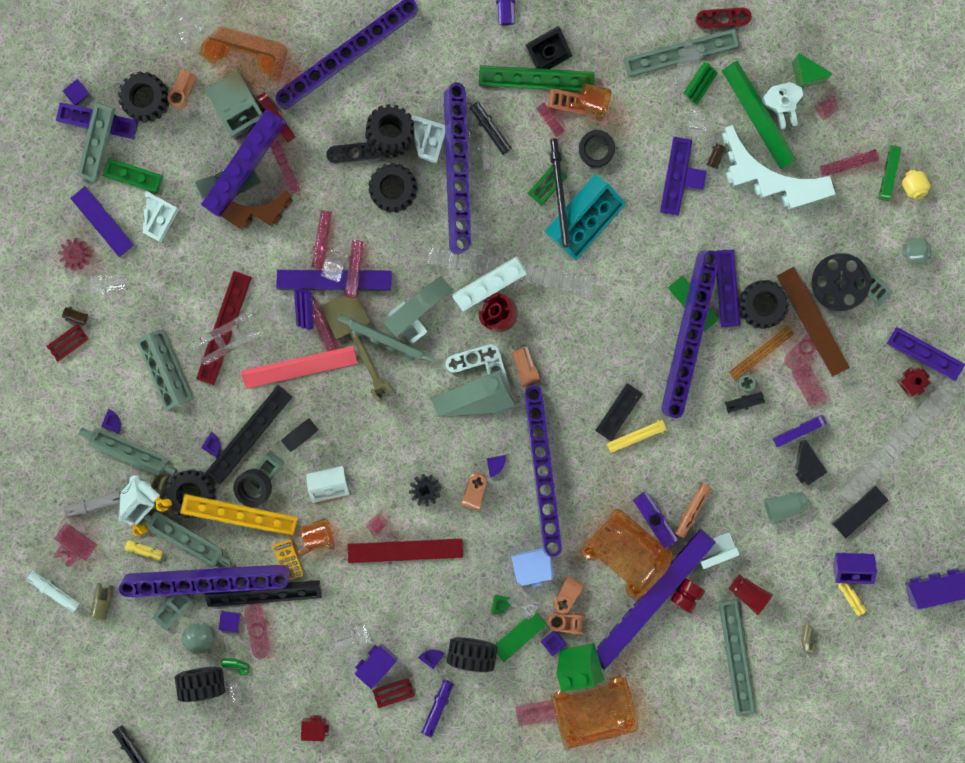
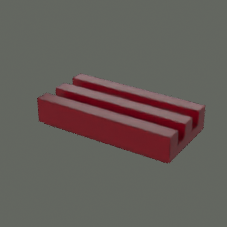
M76 324L46 347L51 351L50 353L55 357V360L59 362L87 342L89 338L81 327ZM78 330L77 334L72 336L70 339H68L66 342H64L54 350L53 347L55 345H57L63 339L68 337L74 331ZM80 336L83 337V339L74 344L61 355L57 354L59 351H61L63 348L68 346L70 343H72Z
M409 678L372 689L378 708L415 696ZM405 683L407 684V687H404V688H401V689H398V690H395V691H392V692H389V693H385V694H382V695H378V692H381V691H384V690H387V689H390V688H393V687H396V686H399V685H402V684H405ZM409 691V694L382 703L380 702L381 699Z

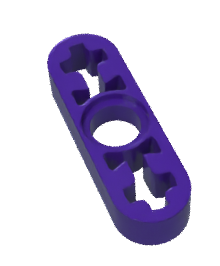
M822 414L772 439L776 447H780L822 427L827 422Z

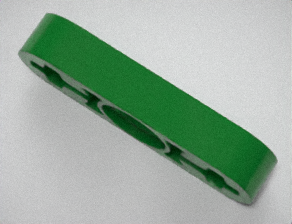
M894 145L889 147L885 164L886 173L885 177L882 178L878 196L879 200L889 201L891 198L901 147Z

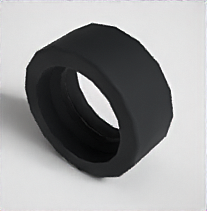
M602 130L587 132L579 143L580 158L586 165L591 167L607 165L615 153L613 138ZM592 138H601L608 145L607 155L600 160L591 159L585 151L587 142Z
M308 418L286 435L281 442L289 452H292L319 429Z
M248 469L236 478L233 491L241 504L248 507H257L271 495L272 484L270 478L263 471ZM246 478H254L261 485L262 495L259 498L250 497L245 492L243 483Z

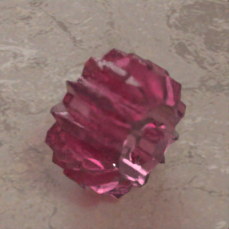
M74 238L73 242L67 239V245L61 244L64 251H58V254L64 256L59 261L65 262V268L71 266L73 271H76L77 267L82 270L84 269L82 263L89 265V261L85 259L86 257H92L91 254L86 253L91 248L89 246L85 247L86 242L83 240L79 243L78 238ZM78 252V256L73 257L71 253Z

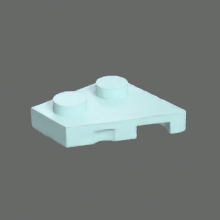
M412 115L411 120H414V140L418 158L437 163L445 136V125Z
M146 191L145 197L147 199L146 209H144L145 222L143 223V233L162 242L179 209Z

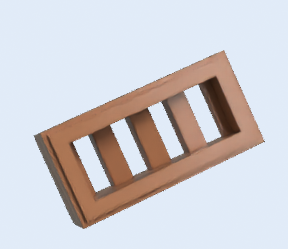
M551 89L548 109L585 115V110L569 108L571 97L574 98L573 107L576 108L578 98L582 99L581 109L586 110L588 95ZM556 95H559L558 105H554ZM563 96L567 97L566 106H562Z

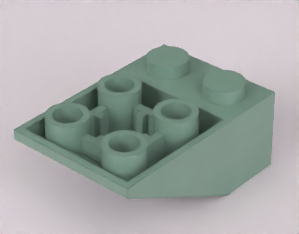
M239 71L206 89L219 117L233 139L252 130L263 114Z

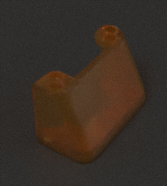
M222 26L214 30L203 41L199 55L206 62L216 65L217 60L228 57L230 49L259 57V69L269 74L270 80L280 83L288 53L284 44Z
M614 509L579 550L586 560L595 561L599 558L626 581V593L637 601L666 573L673 558L667 548L664 549L661 543L620 509Z
M613 677L606 687L574 695L558 691L555 695L551 696L565 748H574L633 733L639 729L626 677Z

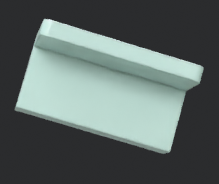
M343 466L306 475L308 493L312 503L350 495Z
M730 533L713 538L716 543L700 561L703 569L739 556Z

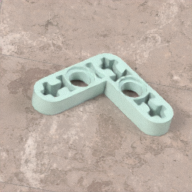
M485 345L455 354L446 360V368L453 373L485 364L489 375L493 366H499L510 390L501 355L495 345ZM490 347L492 350H496L494 358L490 359V356H485V361L481 362L478 350H482V354L488 352L487 348ZM470 353H475L478 356V361L475 364H470L467 361V356ZM464 355V362L467 367H463V363L457 365L455 370L453 367H449L451 359L454 358L455 361L461 360L460 356Z

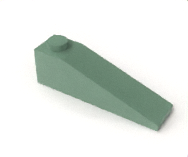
M502 370L431 399L438 416L498 413L516 406Z

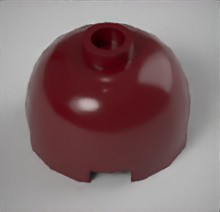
M494 293L483 301L485 304L482 311L479 310V320L483 326L493 332H504L513 327L517 321L518 309L511 298L504 294Z

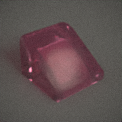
M831 96L816 108L815 111L823 121L838 110L835 97Z
M378 513L366 526L370 533L376 536L389 521L381 513Z

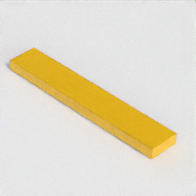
M184 494L180 511L181 514L294 536L298 517L189 494Z

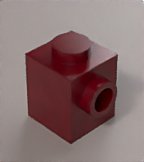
M319 715L303 718L301 721V741L324 742L326 736H329L330 725L326 724V719H322V716Z

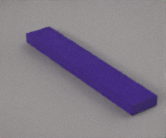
M277 270L276 289L392 291V270Z

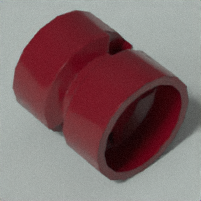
M685 578L679 585L681 591H676L670 600L691 614L696 607L695 600H701L706 591Z

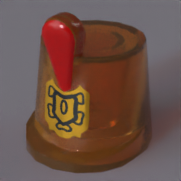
M585 83L580 90L577 104L569 103V108L585 110L595 115L597 121H601L610 102L611 89Z
M327 518L301 526V538L305 549L298 551L299 556L319 548L328 547L330 551L334 550V539Z

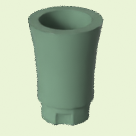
M794 492L780 497L764 499V506L768 519L773 525L787 517L807 510L808 502L803 492Z

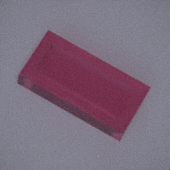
M809 364L791 372L808 406L826 398Z
M553 699L515 706L519 726L556 719Z

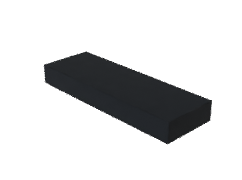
M627 383L595 431L612 441L643 393Z
M874 486L833 522L832 525L846 539L889 500L877 486Z

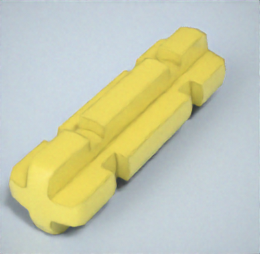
M131 540L125 546L126 551H134L135 554L147 558L152 557L156 561H160L163 552L158 549L153 550L152 547L140 543L136 544V542Z
M840 583L839 588L844 592V596L851 607H854L855 613L858 616L863 615L866 612V608L861 604L855 591L851 589L850 583Z

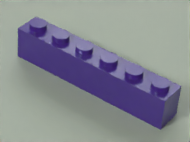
M266 109L201 205L214 215L221 217L287 122Z

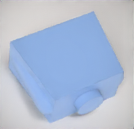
M543 548L511 555L516 580L519 585L531 584L532 587L542 585V581L551 580L554 577L551 557L544 553Z

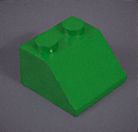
M594 643L560 650L556 675L561 692L595 687L605 680Z

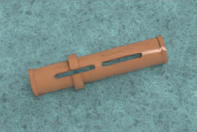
M701 482L685 514H682V519L674 531L675 534L685 539L691 525L695 524V518L712 490L711 487Z

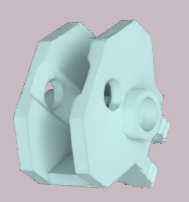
M791 82L771 87L761 99L766 109L773 111L775 116L778 117L781 129L786 128L785 113H789L793 126L798 125L795 110L797 109L796 104L803 96L802 87Z

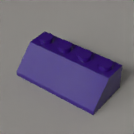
M959 568L949 569L947 574L940 575V572L928 574L929 578L921 579L920 576L909 579L910 582L905 583L909 604L917 610L965 599V570L959 571Z

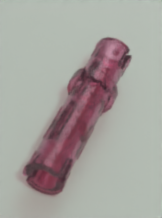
M874 149L861 154L855 153L854 156L820 165L819 168L822 177L851 168H861L865 164L879 161L877 150Z
M320 210L316 242L312 249L314 250L311 265L313 268H324L325 253L328 252V248H326L333 213L330 211Z
M360 240L351 241L345 291L347 298H357L364 244Z
M312 296L314 325L326 351L335 350L339 347L324 319L323 311L320 310L315 297Z

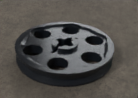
M837 253L827 256L818 263L812 275L811 285L816 299L824 307L834 311H847L856 308L866 299L870 291L871 278L866 265L859 258L851 254ZM832 259L838 264L837 268L833 271L827 266L828 262ZM851 260L857 264V268L853 272L847 269V263ZM821 275L827 279V283L823 287L817 284V278ZM840 277L846 281L842 288H840V284L836 283L837 280H840ZM858 278L865 280V287L862 289H858L855 285V281ZM828 293L835 295V302L832 304L827 303L825 300ZM847 294L854 296L855 301L852 305L845 303L844 299Z

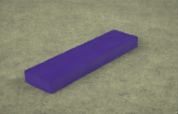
M673 137L660 213L679 216L692 145L691 139Z
M86 186L70 198L118 257H121L134 246L132 241Z
M734 249L718 250L715 252L720 257L716 274L720 326H740Z
M898 327L895 328L887 342V345L955 382L965 367L963 362Z

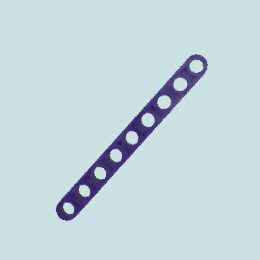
M402 0L276 93L275 100L277 104L284 109L292 107L417 15L418 8L414 0ZM406 5H412L414 7V10L410 13H406L404 11V7ZM391 16L399 18L396 24L388 22ZM380 27L383 29L382 34L374 35L373 30ZM362 38L367 40V44L364 47L357 45L358 41ZM351 50L352 55L349 58H343V51ZM335 61L336 67L332 70L327 69V63ZM315 72L321 74L320 79L317 81L311 80V76ZM298 84H305L304 91H296V86ZM283 95L290 96L288 103L283 104L280 102Z
M455 82L444 91L449 248L452 253L459 255L471 247L466 90L461 83ZM451 90H455L458 97L454 96ZM452 108L458 111V116L452 112ZM453 127L459 130V134L454 133ZM457 146L460 153H456L453 147ZM454 165H458L461 171L457 172ZM455 183L460 185L461 191L455 188ZM456 202L461 204L462 210L456 208ZM457 221L462 224V226H463L462 229H459V228L457 227V225H456V222H457ZM457 240L463 243V249L458 247Z
M703 250L696 257L661 406L662 413L671 418H680L685 410L720 261L719 254L715 251ZM709 254L710 262L707 264L706 256ZM703 273L706 275V280L704 282H702L701 276ZM699 292L702 295V299L700 301L697 300V294ZM695 310L698 313V317L696 320H694L692 317V314ZM692 330L693 335L689 339L688 332ZM687 348L688 356L684 357L683 353L684 350ZM681 367L684 368V373L682 376L679 375V370ZM677 386H679L680 391H679V393L676 395V394H675V388H676ZM672 405H675V411L671 414L670 408Z
M529 386L524 393V403L542 546L547 556L555 557L561 553L562 543L543 394L538 386ZM529 391H536L538 398L536 400L530 399L528 397ZM531 410H538L541 414L540 418H532L530 415ZM534 429H541L543 436L536 438L533 435ZM542 447L545 450V456L538 457L535 453L536 448ZM540 466L547 468L548 474L546 476L538 474ZM543 485L550 488V494L547 496L542 495L540 492V488ZM546 504L550 505L553 509L550 515L544 514L542 510ZM546 524L554 525L555 532L553 534H548L545 531ZM549 543L557 545L556 553L551 554L548 551L547 546Z
M702 529L690 539L645 591L646 594L643 593L633 605L635 607L629 609L623 616L622 622L620 624L617 623L609 632L608 638H604L597 646L598 649L596 651L603 670L612 663L714 546L716 541Z
M285 565L129 573L123 577L118 590L124 597L281 589L288 584L290 569ZM201 579L207 580L208 583L203 582Z

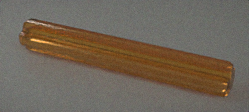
M787 326L732 369L729 372L730 376L734 380L740 378L794 334L792 329Z

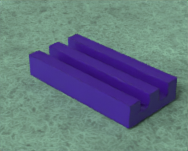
M300 288L295 289L296 326H301V328H306V330L314 329L312 292Z

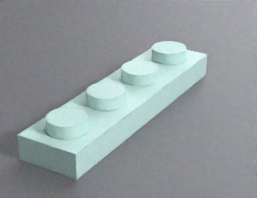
M516 256L453 293L452 297L461 310L465 311L525 276L527 270Z

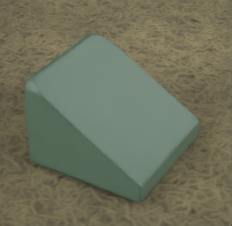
M214 175L195 181L203 200L216 183Z

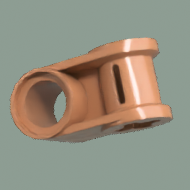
M476 472L471 475L462 498L461 506L477 511L480 510L486 487V477L482 473ZM477 477H480L481 482H483V484H479L477 487L475 486V482H473V480H476Z
M570 576L565 578L566 580L563 586L561 585L553 602L555 610L561 614L569 612L584 588V584ZM566 600L567 607L559 609L558 601Z
M553 612L548 616L547 621L553 631L581 635L583 634L582 622L585 614ZM555 617L562 619L561 624L558 626H553L551 623Z

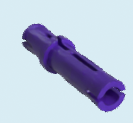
M443 679L440 690L434 697V704L421 731L425 736L433 737L435 728L445 705H448V698L454 687V683Z

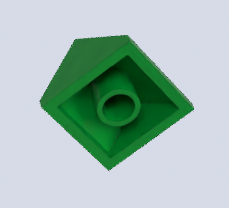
M800 53L792 61L796 84L802 88L824 83L833 74Z

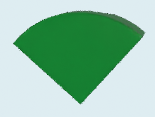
M494 595L491 614L504 612L511 605L513 598Z

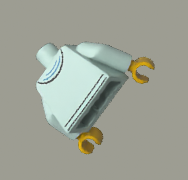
M134 475L129 478L130 483L121 492L119 520L127 522L130 526L132 525L133 534L141 536L148 532V528L145 524L138 525V523L155 506L154 502H156L158 511L168 510L166 507L171 506L172 503L169 499L161 500L159 498L160 495L151 487L149 482L141 481L140 476Z

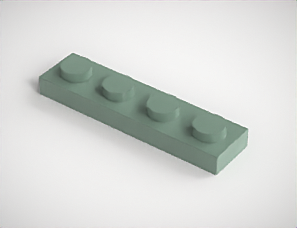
M100 102L95 103L77 176L93 182L98 181L116 108Z

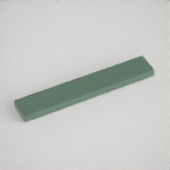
M735 29L627 57L623 60L629 78L737 49L740 46Z
M738 599L720 601L718 604L736 716L754 714L755 706Z

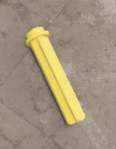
M657 419V422L608 442L609 451L611 453L660 432L664 434L663 431L667 429L663 420L659 421Z

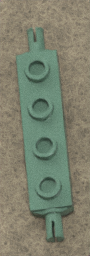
M341 313L337 321L348 325L352 329L351 332L360 337L366 335L370 337L369 340L378 345L380 342L387 345V349L393 352L398 350L404 352V356L411 360H415V358L419 360L425 359L432 363L435 355L425 352V350H421L354 320L352 317L349 318Z
M82 427L79 431V435L89 439L88 446L157 476L163 471L173 476L176 473L177 468L168 465L167 458L98 428L91 432Z
M156 511L153 514L148 512L144 516V519L148 521L147 528L209 565L214 566L220 563L228 568L229 564H231L232 561L222 556V548L162 512Z

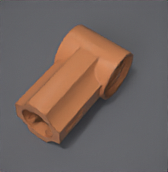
M180 70L173 89L168 93V101L175 109L181 110L188 103L187 99L197 78L191 72ZM176 96H182V100L179 103H174Z
M528 347L512 352L522 388L541 382L536 366L533 365Z

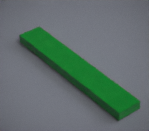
M738 60L722 70L780 170L797 160Z
M480 65L479 86L557 89L579 92H593L595 72Z

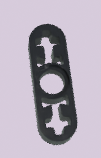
M367 142L331 146L326 152L327 159L333 164L375 160L380 156L375 152V156H372L371 153H365L366 157H362L363 150L361 146H365V150L371 149V145L368 146ZM346 148L345 155L347 159H344L343 155L337 156V160L330 157L333 150H336L337 153H343L342 149ZM351 148L359 149L360 154L357 158L349 156Z

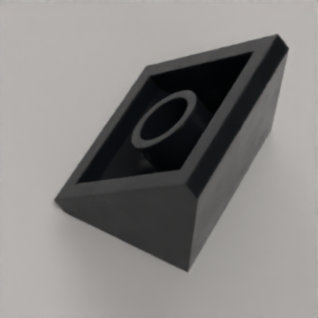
M559 26L525 44L526 53L534 67L538 69H551L572 57V53Z

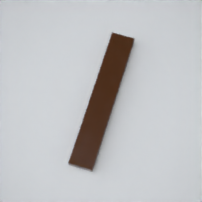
M792 267L777 275L778 281L785 289L784 292L788 294L789 301L830 375L834 377L849 369L847 361L795 268Z

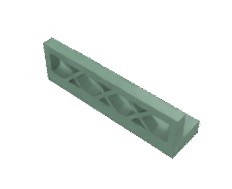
M164 330L149 333L136 340L165 410L167 411L193 400ZM146 340L149 345V350L146 348V345L144 343V341ZM153 359L155 360L157 367L154 366ZM161 377H162L163 380H164V385L161 383V380H160ZM168 395H170L172 399V404H170Z

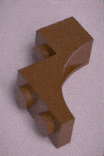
M284 190L274 201L256 207L243 206L231 201L221 217L241 230L250 227L253 222L251 218L253 215L273 227L274 224L278 225L282 220L283 216L281 213L285 208L289 209L293 203V199H291L293 195Z

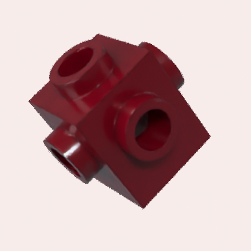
M912 367L902 373L904 376L897 381L908 397H913L916 394L921 395L928 390L927 386L931 384L928 380L930 376L924 369H913Z

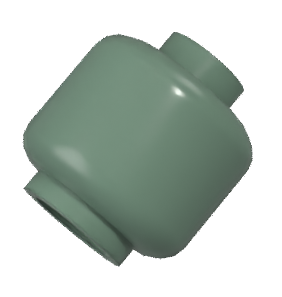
M911 238L907 241V245H903V256H906L908 263L924 264L927 259L931 258V244L926 239Z

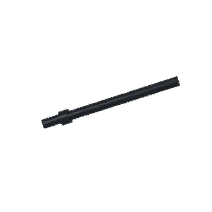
M553 138L550 140V162L553 163L562 247L566 248L570 247L560 164L562 157L558 148V139Z

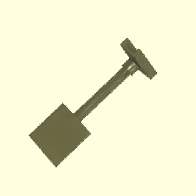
M351 290L321 305L320 307L336 340L351 334L373 380L374 389L370 390L373 398L381 402L380 395L385 396L386 392H389L392 396L395 395L393 387L388 382L385 383L383 378H380L361 337L351 332L352 329L348 325L337 321L341 313L365 325L371 324L356 291Z

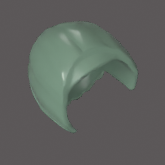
M206 623L188 626L182 634L183 645L193 654L205 653L213 643L212 629Z

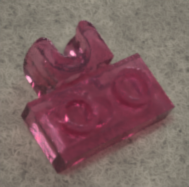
M65 523L54 538L62 544L54 554V558L66 554L68 560L65 565L71 567L78 556L86 561L98 544L68 523Z

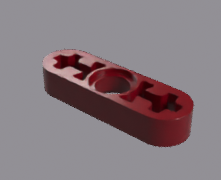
M744 7L702 10L697 14L695 22L701 29L746 26L751 21L752 14L749 9ZM731 12H734V16H739L741 12H744V15H747L748 18L744 22L740 18L734 19L735 23H732L733 16ZM715 13L714 20L716 24H712L713 20H708L706 24H703V21H699L702 15H706V18H712V14ZM721 13L727 14L729 21L724 24L720 23L718 15Z
M265 92L257 96L265 110L268 109L283 119ZM285 124L280 132L289 143L296 137L288 125Z

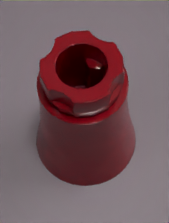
M740 574L728 588L756 615L764 609L773 596L772 593L762 589Z

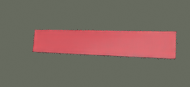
M354 346L242 370L241 376L246 388L355 365L358 364Z

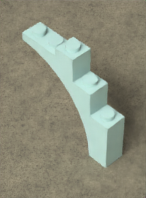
M733 125L723 130V142L725 145L728 144L730 150L727 152L730 163L734 162V166L728 168L726 178L729 184L732 183L733 187L755 180L756 184H753L756 195L760 194V197L764 198L783 192L784 195L781 196L783 205L788 207V210L835 195L830 176L817 179H796L775 173L758 163L746 151L738 139Z

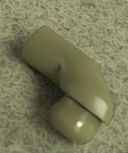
M809 625L803 626L801 643L802 650L805 653L813 654L816 645L810 643L813 627Z

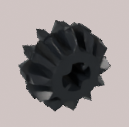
M422 474V481L416 476L414 479L418 484L410 483V486L414 487L415 490H409V494L416 493L412 497V501L419 498L417 505L420 506L422 501L425 500V506L427 507L429 506V499L433 504L436 503L432 496L440 498L441 495L435 493V491H440L441 487H434L439 482L438 479L433 483L430 482L433 475H430L428 480H426L425 474ZM429 486L430 494H421L420 487Z

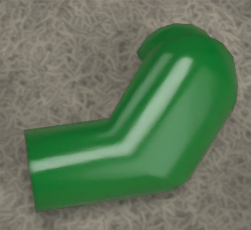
M234 658L222 659L221 665L223 668H238L240 675L249 674L250 666L248 663Z

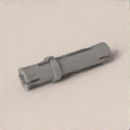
M118 491L86 501L83 499L79 503L64 506L65 516L68 518L81 513L85 515L89 511L120 503L121 492Z

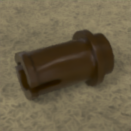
M716 143L715 146H712L713 151L706 165L718 169L723 155L726 154V147Z
M70 306L69 308L65 307L62 318L65 321L70 320L84 326L88 314L73 310Z

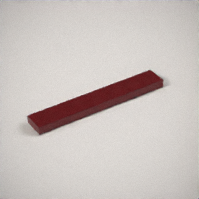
M233 271L196 377L197 380L215 385L252 277Z
M462 538L347 544L348 563L463 558Z

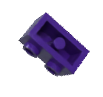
M835 554L833 563L835 583H875L877 567L874 554Z
M382 643L378 647L374 645L368 652L370 656L365 661L362 659L355 666L357 670L354 675L371 690L398 660V657Z

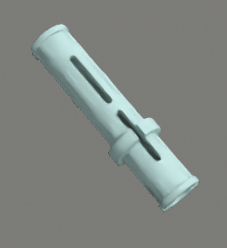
M34 570L27 577L26 581L38 588L40 593L50 596L72 613L80 605V602L74 600L61 589L54 586L51 580H46Z

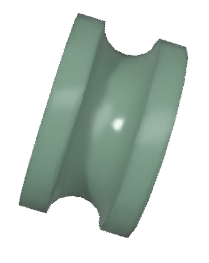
M748 374L740 376L737 382L739 389L745 392L753 390L756 384L754 377ZM745 377L748 378L747 380L751 379L752 381L747 389L745 388L746 386L743 387L741 384L744 382Z

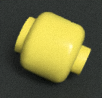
M915 169L908 171L905 174L906 177L902 180V186L907 196L915 200L925 197L931 187L926 174Z

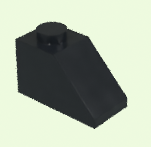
M802 440L795 466L797 471L795 476L801 484L804 482L806 485H810L828 472L808 442Z

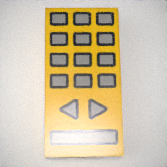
M289 539L274 544L273 548L279 565H285L290 569L289 580L303 576L292 540Z

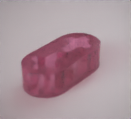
M544 102L536 107L537 112L555 137L564 133V129Z

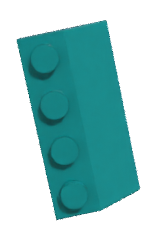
M594 174L566 206L570 247H562L559 215L544 232L577 261L624 208L626 202L606 181Z

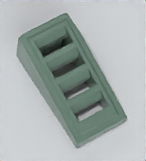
M867 267L871 280H874L867 296L880 306L893 292ZM858 278L855 281V284L860 289L865 287V281L863 283L860 281L862 278ZM878 284L880 287L872 293L871 290ZM884 289L886 292L878 299L876 296Z
M270 451L263 457L255 469L263 471L272 480L285 462ZM265 465V466H266L267 468H269L272 472L269 473L268 471H266V470L263 468V466ZM249 477L245 483L261 494V486L259 488L252 482L253 478Z

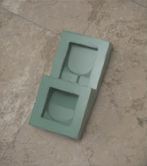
M186 594L172 595L152 618L162 628L167 630L193 601Z

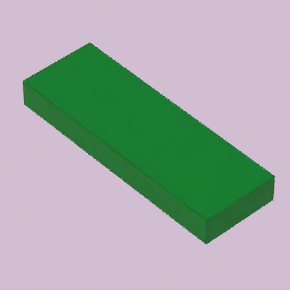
M111 158L107 159L102 175L158 194L163 175Z
M682 275L668 289L685 308L690 284ZM697 294V300L700 301L702 298ZM708 308L704 332L719 320L710 308ZM696 310L692 314L694 320L698 317Z
M535 610L495 644L498 647L497 655L503 662L509 659L547 625Z

